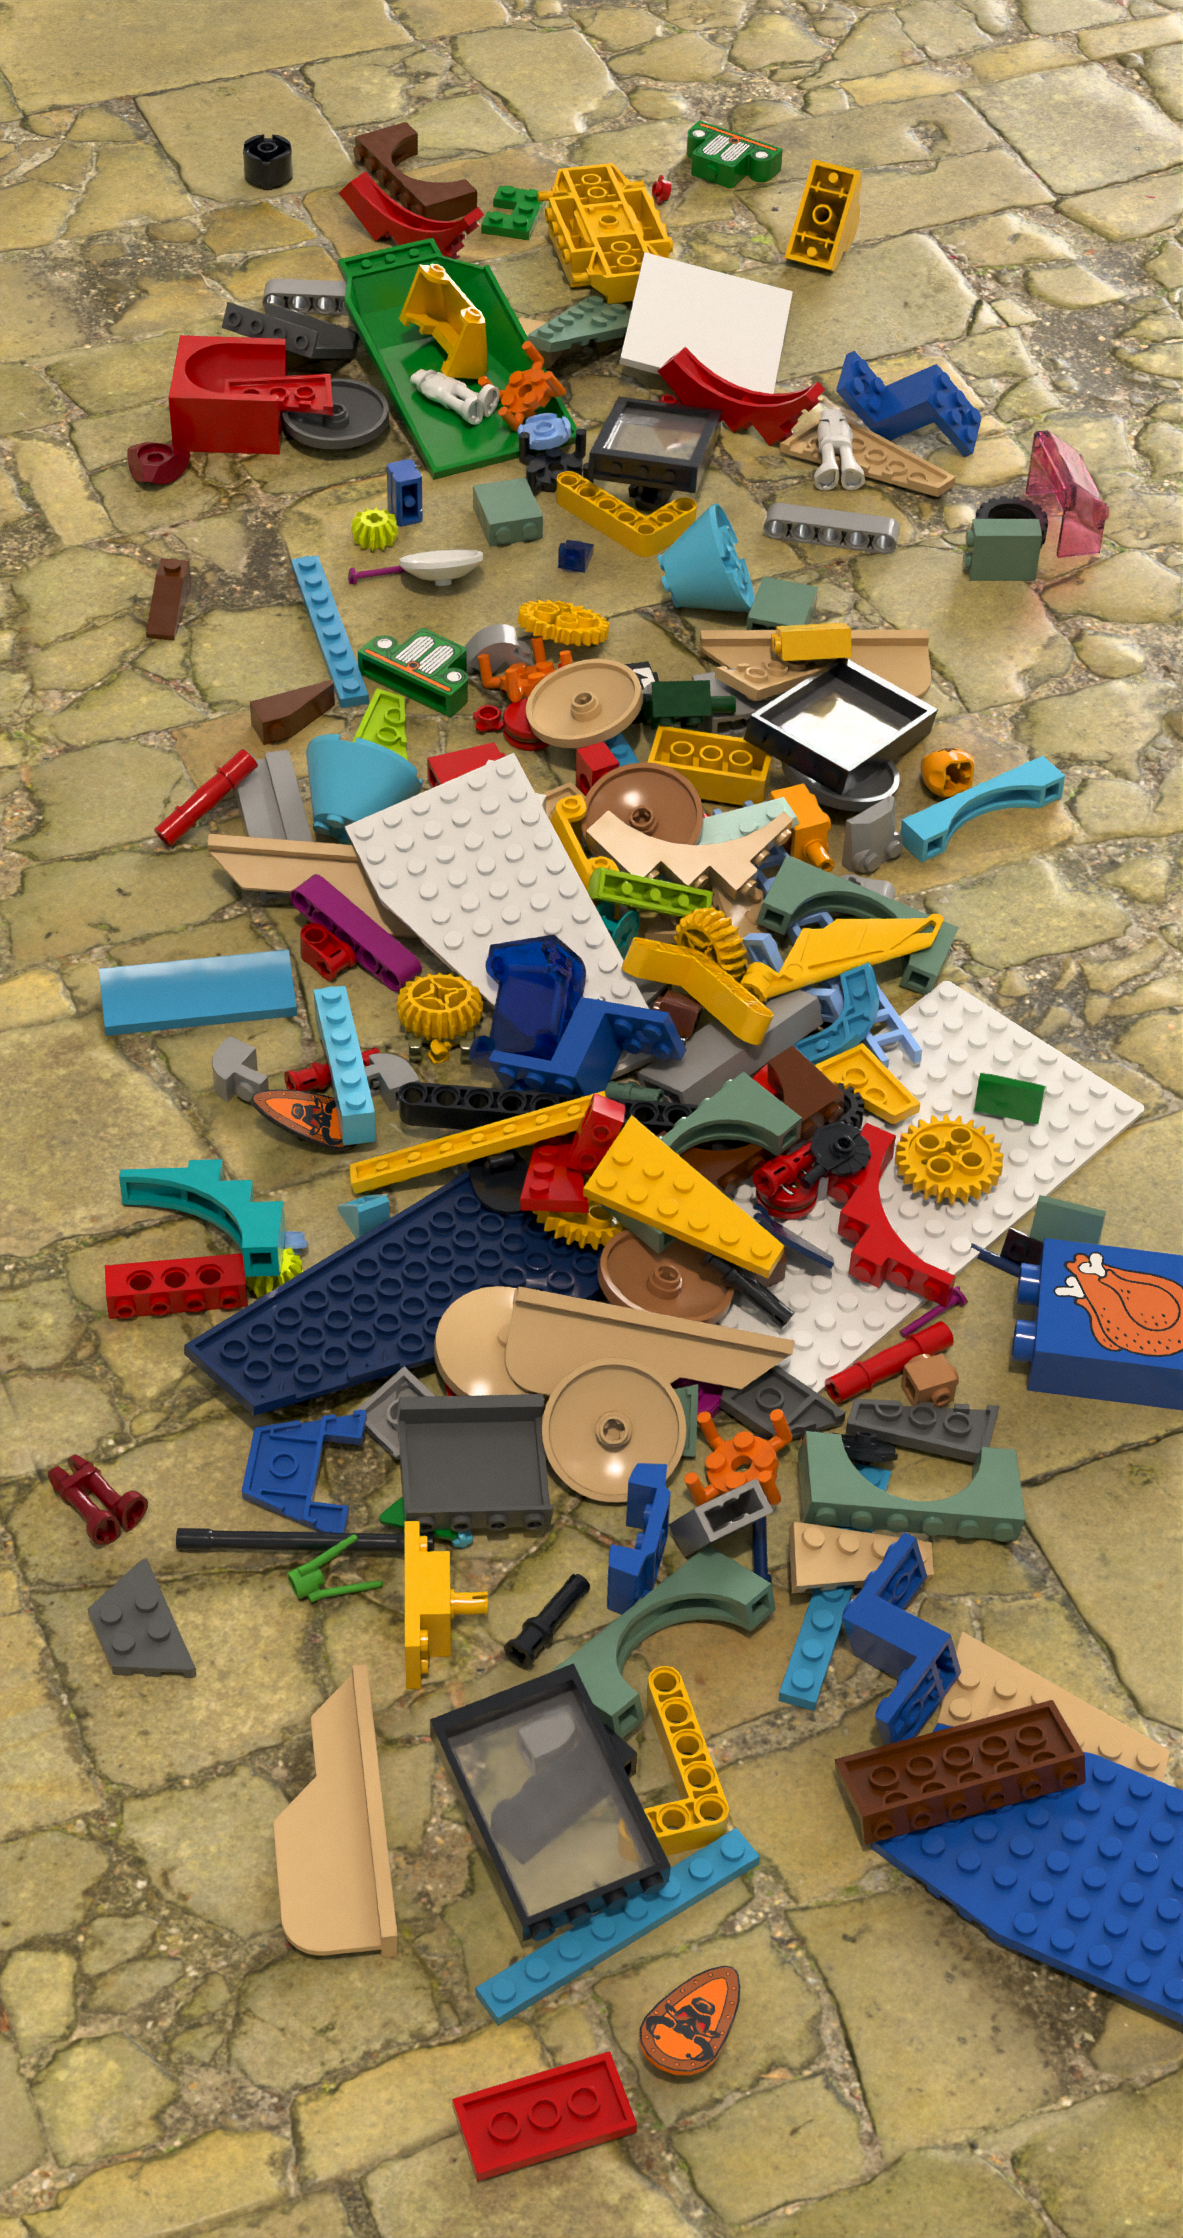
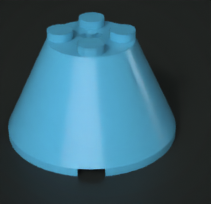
M718 503L711 505L664 553L657 555L659 565L666 574L661 577L662 583L667 593L672 591L671 597L676 608L690 607L749 613L755 599L751 578L745 558L739 560L734 546L738 543V539L723 508Z
M340 734L320 735L309 742L306 750L314 819L313 830L317 833L339 839V844L352 845L345 826L420 793L423 779L417 778L418 770L394 751L358 737L354 743L340 740Z

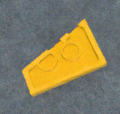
M863 1043L815 1065L837 1087L839 1083H843L846 1090L849 1086L853 1087L854 1094L859 1092L861 1100H864L865 1109L892 1125L920 1111L921 1103Z

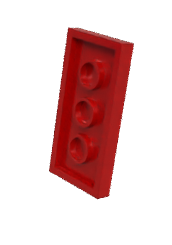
M610 2051L452 2099V2107L477 2181L637 2132V2122Z

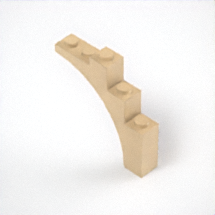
M608 810L586 830V842L601 856L613 860L620 872L658 879L660 876L659 871H661L672 883L701 889L709 880L707 876H709L729 896L736 900L741 894L746 896L757 885L758 869L754 865L757 867L761 866L770 856L769 850L776 844L778 846L783 845L792 834L790 830L793 819L783 812L766 826L744 837L718 844L688 845L671 843L650 837L626 825Z

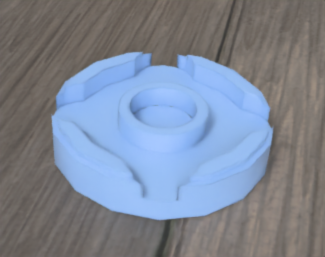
M553 413L538 414L526 419V424H520L518 427V437L521 432H528L530 434V449H552L568 441L571 437V424L564 416L561 419L557 418V414Z

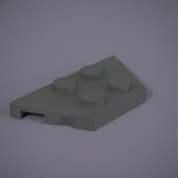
M777 1365L741 1390L724 1387L720 1401V1408L768 1441L777 1435L770 1419V1413L775 1409L783 1411L793 1436L792 1439L802 1437L805 1429L820 1431L842 1424L845 1421V1411Z
M147 1558L142 1559L87 1609L90 1622L113 1675L132 1676L134 1674H143L149 1677H161L162 1672L184 1673V1678L196 1677L195 1665Z

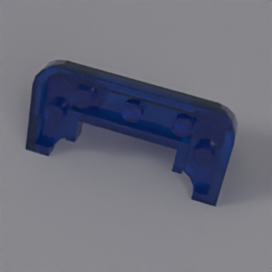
M554 934L491 944L485 967L488 975L499 984L490 1037L486 1035L475 1037L470 1046L469 1060L478 1067L493 1069L488 1060L493 1050L551 1061L580 998L583 997L586 981V968L583 960Z

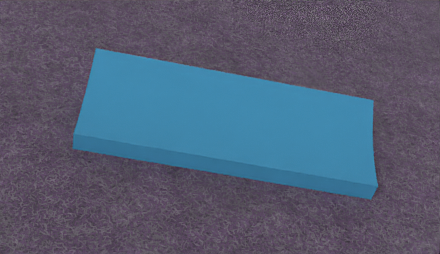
M289 949L99 968L106 1036L297 1016Z

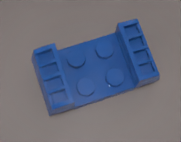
M637 1463L628 1481L626 1526L643 1529L644 1531L643 1533H638L635 1549L613 1544L610 1546L607 1609L621 1615L639 1599L652 1591L656 1584L669 1530L671 1492L665 1485L667 1464Z

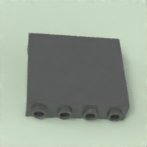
M227 302L222 323L223 329L250 338L286 339L288 351L309 358H355L360 339L357 331L273 303H268L266 313L264 314Z
M543 1394L399 1397L397 1425L404 1529L405 1521H419L420 1533H428L437 1529L465 1532L474 1528H488L492 1531H501L511 1527L538 1530L550 1526L554 1504H550L546 1457L542 1439Z

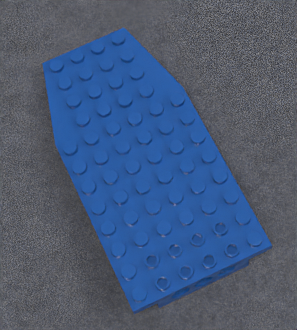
M937 1723L933 1732L947 1729L953 1726ZM1083 1752L1085 1754L1086 1782L1082 1785L871 1843L873 1851L907 1876H915L927 1885V1890L939 1899L941 1897L945 1898L957 1907L958 1913L968 1921L972 1922L974 1920L987 1929V1935L998 1943L1183 2024V1790L1096 1754Z

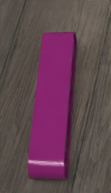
M314 874L291 891L290 899L294 907L312 923L322 924L337 938L347 943L354 951L356 961L390 990L400 991L401 988L405 987L406 982L413 981L415 976H419L422 973L421 963L415 955L322 876Z

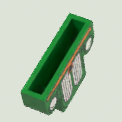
M700 120L687 132L686 153L687 157L692 159V176L727 188H734L746 176H749L755 182H768L781 171L782 148Z
M419 629L401 645H398L397 640L391 636H376L357 651L358 667L362 676L449 718L453 717L468 702L466 647L428 629Z

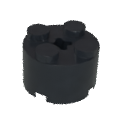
M264 134L253 136L245 141L243 161L244 177L246 180L260 185L263 190H273L275 185H280L293 179L292 149L288 139L273 134L272 138H264Z

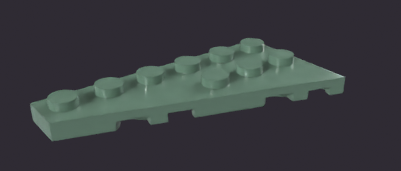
M591 295L528 334L527 341H530L535 348L551 353L570 349L572 343L581 346L588 345L590 339L602 342L624 337V333L627 331L631 311L626 310L627 308L624 305L607 304L603 302V298Z

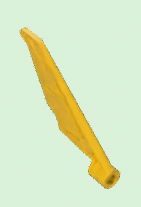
M931 914L927 918L836 919L823 929L803 928L779 973L764 963L754 962L749 965L740 984L761 1003L763 1001L766 1002L768 998L838 977L841 973L868 962L873 966L930 948L943 925L944 917L941 914ZM930 924L935 927L932 933H920Z

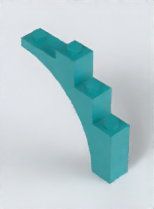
M222 1159L189 1160L188 1167L120 1169L119 1181L122 1205H148L175 1209L196 1215L215 1224L229 1234L238 1245L244 1260L245 1277L280 1276L286 1234L283 1201L255 1202L253 1180L225 1181Z

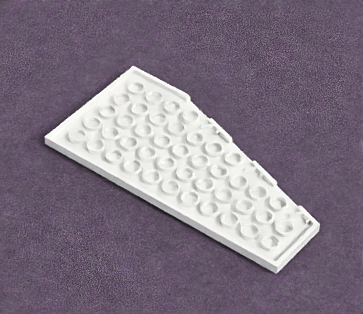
M514 753L345 826L346 833L381 904L421 939V942L453 972L455 971L462 976L465 981H472L471 985L479 988L480 994L487 1001V1004L519 1034L522 1033L550 1061L581 997L597 1000L601 996L607 1002L649 1009L632 975L622 970L621 967L624 960ZM623 1050L610 1080L651 1063L658 1058L654 1055L644 1053L632 1054Z

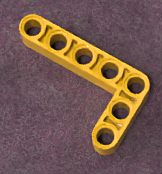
M564 471L558 474L556 478V502L559 506L641 557H651L672 545L696 521L697 503L689 497H679L650 515L644 516L578 473Z
M637 937L633 938L621 967L623 971L637 978L681 986L739 1039L753 1045L762 1044L774 1014L709 956L688 947Z
M660 1666L653 1669L648 1677L647 1706L681 1800L646 1808L644 1811L665 1855L668 1856L705 1847L725 1835L727 1832L729 1808L680 1673L673 1667ZM671 1721H679V1722H681V1723H676V1724H675V1723H671ZM688 1752L693 1755H683L681 1753ZM698 1784H699V1785H703L704 1787H703V1788H697V1787H694L693 1785H698ZM706 1817H712V1818H715V1819H717V1820H715V1821H708V1820H705L704 1818H706ZM621 1818L618 1825V1853L628 1862L640 1863L642 1862ZM675 1826V1827H678L679 1829H678V1830H670V1829H668V1828H666V1827Z

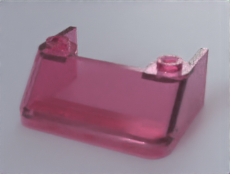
M1036 431L1033 437L1025 493L1027 496L1055 493L1063 509L1057 557L1063 558L1100 553L1105 520L1109 518L1108 504L1103 502L1084 465L1082 455L1078 454L1075 448L1050 431Z

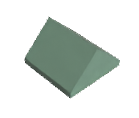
M1039 1195L1030 1237L1044 1242V1238L1100 1245L1106 1211Z

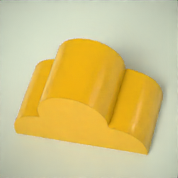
M815 159L812 160L785 253V259L830 271L836 270L843 252H847L850 248L858 227L860 204L858 201L862 187L861 171Z

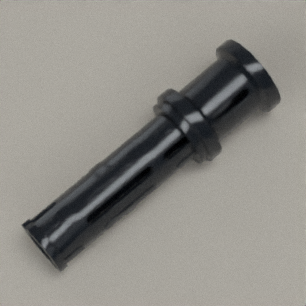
M709 1252L700 1262V1265L703 1267L708 1266L722 1278V1284L725 1287L728 1286L730 1288L733 1286L755 1307L771 1319L778 1328L782 1329L795 1314L794 1311L781 1302L745 1268Z
M572 1574L536 1617L528 1618L523 1623L520 1634L515 1639H510L504 1645L507 1657L514 1664L522 1668H529L535 1662V1655L542 1647H547L553 1641V1632L590 1590V1584L587 1579L580 1574Z

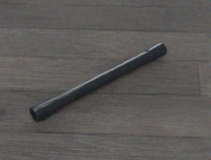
M177 1528L176 1549L207 1551L211 1549L327 1551L354 1534L358 1538L357 1541L342 1551L398 1552L405 1554V1532L388 1534L224 1531L209 1528ZM434 1532L420 1533V1536H427V1552L434 1551Z

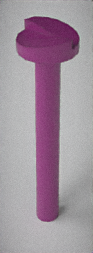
M401 566L356 572L355 568H350L348 582L355 585L357 584V579L406 571Z
M960 1286L954 1287L952 1299L946 1307L939 1304L899 1331L900 1335L905 1338L955 1304L960 1307L966 1305L968 1301L960 1291Z

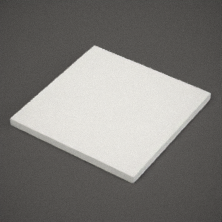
M645 252L619 364L659 374L657 371L673 355L686 346L701 363L729 382L752 391L773 394L793 291Z

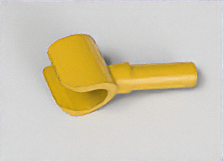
M434 1039L430 1044L431 1051H429L428 1056L435 1065L445 1062L450 1057L448 1050L460 1043L442 1042L439 1039Z

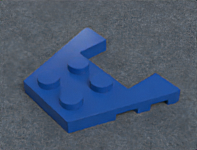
M367 1410L353 1411V1415L336 1417L335 1414L322 1416L321 1420L305 1423L297 1420L255 1427L241 1491L242 1498L317 1532L346 1533L349 1506L313 1502L324 1442L362 1445L367 1421Z

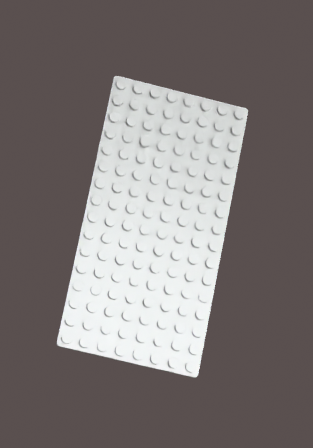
M943 981L899 1016L922 1049L921 1062L914 1064L899 1041L880 1046L889 1059L888 1070L921 1103L919 1113L892 1125L864 1108L861 1129L866 1123H869L896 1135L893 1158L879 1182L881 1203L892 1228L907 1247L924 1262L957 1276L975 1261L980 1253L971 1248V1243L985 1249L990 1248L1008 1232L1010 1227L1013 1228L1036 1208L1039 1195L1049 1197L1138 1120L1144 1113V1106L950 981ZM887 1025L876 1035L890 1032L891 1029ZM984 1072L1046 1085L1047 1090L1039 1123L1034 1124L974 1111L980 1073ZM944 1114L948 1115L950 1121H955L958 1116H961L963 1124L974 1120L973 1128L975 1129L985 1126V1135L994 1134V1143L1001 1144L1000 1153L1004 1154L1002 1175L998 1179L997 1186L992 1185L989 1194L981 1191L980 1200L970 1195L967 1204L960 1198H956L954 1205L950 1204L948 1198H943L939 1204L936 1201L935 1195L924 1199L925 1191L921 1190L913 1193V1183L904 1185V1176L897 1174L898 1166L895 1165L897 1142H900L901 1133H907L909 1125L918 1127L919 1119L929 1124L932 1115L938 1121H943ZM813 1137L807 1141L803 1140L791 1148L787 1156L811 1142ZM752 1175L741 1182L733 1192L725 1193V1195L751 1218L758 1221L753 1216L756 1213H762L753 1209V1205L758 1204ZM822 1177L819 1180L818 1200L816 1206L809 1214L792 1220L779 1219L773 1216L771 1218L831 1255L834 1260L832 1268L830 1269L784 1245V1252L787 1257L785 1278L783 1281L767 1287V1289L795 1312L782 1329L778 1328L771 1319L736 1289L734 1290L727 1313L714 1324L795 1340L793 1354L782 1360L777 1366L818 1394L826 1390L825 1380L859 1361L928 1301L923 1296L903 1287H898L886 1279L877 1288L848 1274L851 1252L857 1243L851 1242L837 1234L840 1211L845 1206V1203L827 1196L829 1177Z

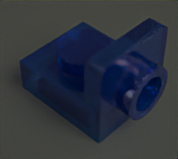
M573 540L561 543L558 549V568L585 573L594 552V544Z

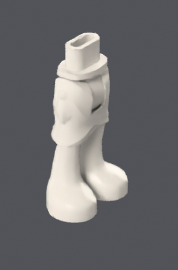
M420 369L410 378V383L417 386V390L426 398L440 403L446 409L451 408L462 416L465 422L472 425L480 424L483 416L490 417L496 409L500 398L499 389L493 385L487 384L477 393L467 388L464 382L447 377L441 372L436 373V371L431 369L428 371Z
M824 409L821 411V418L819 419L817 439L818 451L822 453V465L815 472L814 483L816 488L822 491L831 490L838 483L839 468L836 463L835 453L840 454L841 483L846 490H857L865 482L864 471L855 462L852 453V428L848 425L847 419L842 416L840 409Z

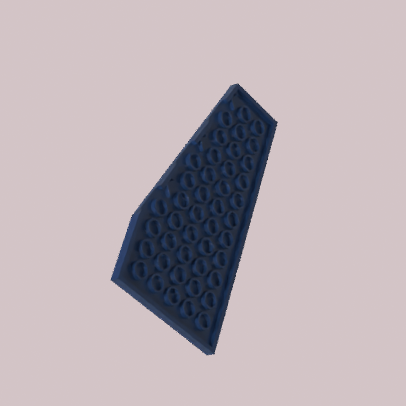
M467 1171L184 1345V1355L255 1416L395 1374L404 1366L407 1369L435 1362L434 1340L443 1314L453 1302L471 1291L495 1286L512 1288L520 1286L595 1301L604 1295L598 1281L597 1269L605 1246L599 1244L598 1249L594 1250L591 1244L586 1243L582 1249L578 1241H573L568 1245L566 1244L567 1238L564 1236L555 1239L556 1231H544L545 1223H537L538 1215L533 1214L532 1211L516 1215H504L490 1211L477 1200L471 1186L469 1172Z

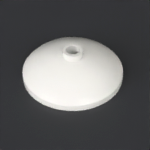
M477 550L429 551L404 556L399 559V562L406 572L417 578L435 581L436 586H445L452 584L451 579L465 576L475 569L483 560V552Z

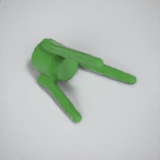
M354 1534L309 1563L287 1572V1578L295 1596L298 1599L307 1596L310 1603L321 1598L380 1588L383 1586V1582L378 1580L320 1590L319 1586L325 1584L319 1568L333 1560V1558L343 1552L342 1550L357 1541L358 1538Z

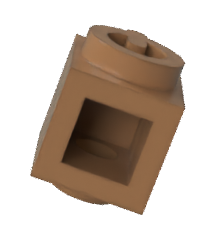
M942 1353L935 1356L920 1354L904 1365L901 1388L912 1406L918 1405L919 1402H933L934 1407H942L954 1401L959 1377L955 1367L948 1364Z

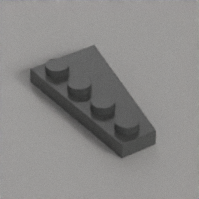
M854 1398L847 1421L846 1433L855 1435L857 1431L871 1432L877 1435L876 1440L975 1463L981 1447H990L999 1406L987 1405L986 1410L970 1409L969 1404H954V1408L934 1407L933 1402H919L915 1406H903L900 1401Z

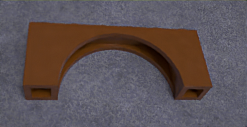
M407 122L355 136L353 151L356 160L407 210L428 219L451 221L464 217L477 208V190L466 179L454 182H426L411 178L396 168L404 160L418 155V133Z
M793 1045L768 1061L769 1084L777 1092L781 1102L802 1117L800 1138L780 1154L787 1155L791 1148L803 1140L811 1139L817 1128L825 1126L827 1122L830 1124L834 1123L844 1113V1093ZM664 1130L657 1137L664 1136L667 1132ZM752 1143L737 1149L722 1151L691 1147L679 1155L723 1194L733 1192L741 1182L752 1176L754 1171L761 1168L768 1161L778 1157Z

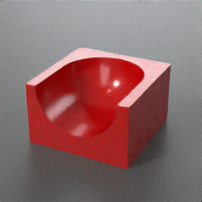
M180 335L168 397L172 445L188 452L280 455L284 425L282 410H279L278 395L224 393V379L288 376L286 339Z

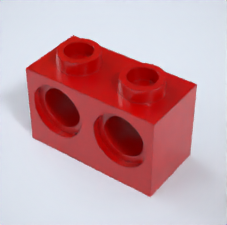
M596 1093L593 1094L568 1148L567 1167L592 1176L624 1123L625 1105Z

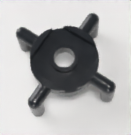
M579 428L576 430L575 451L572 454L563 453L559 448L547 449L546 453L537 457L530 454V434L528 432H521L519 434V459L521 462L529 465L526 468V479L534 496L541 490L555 493L557 475L564 471L578 473L594 483V479H588L589 462L583 464L582 461L586 456L585 429Z

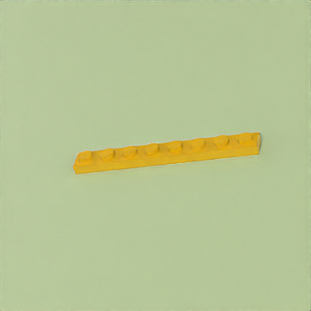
M605 1091L596 1093L598 1095L606 1097ZM593 1094L350 1164L351 1186L355 1194L373 1191L392 1183L405 1182L416 1176L436 1173L444 1168L461 1163L467 1164L475 1159L493 1154H501L506 1150L524 1145H533L538 1141L551 1137L567 1135L578 1129Z

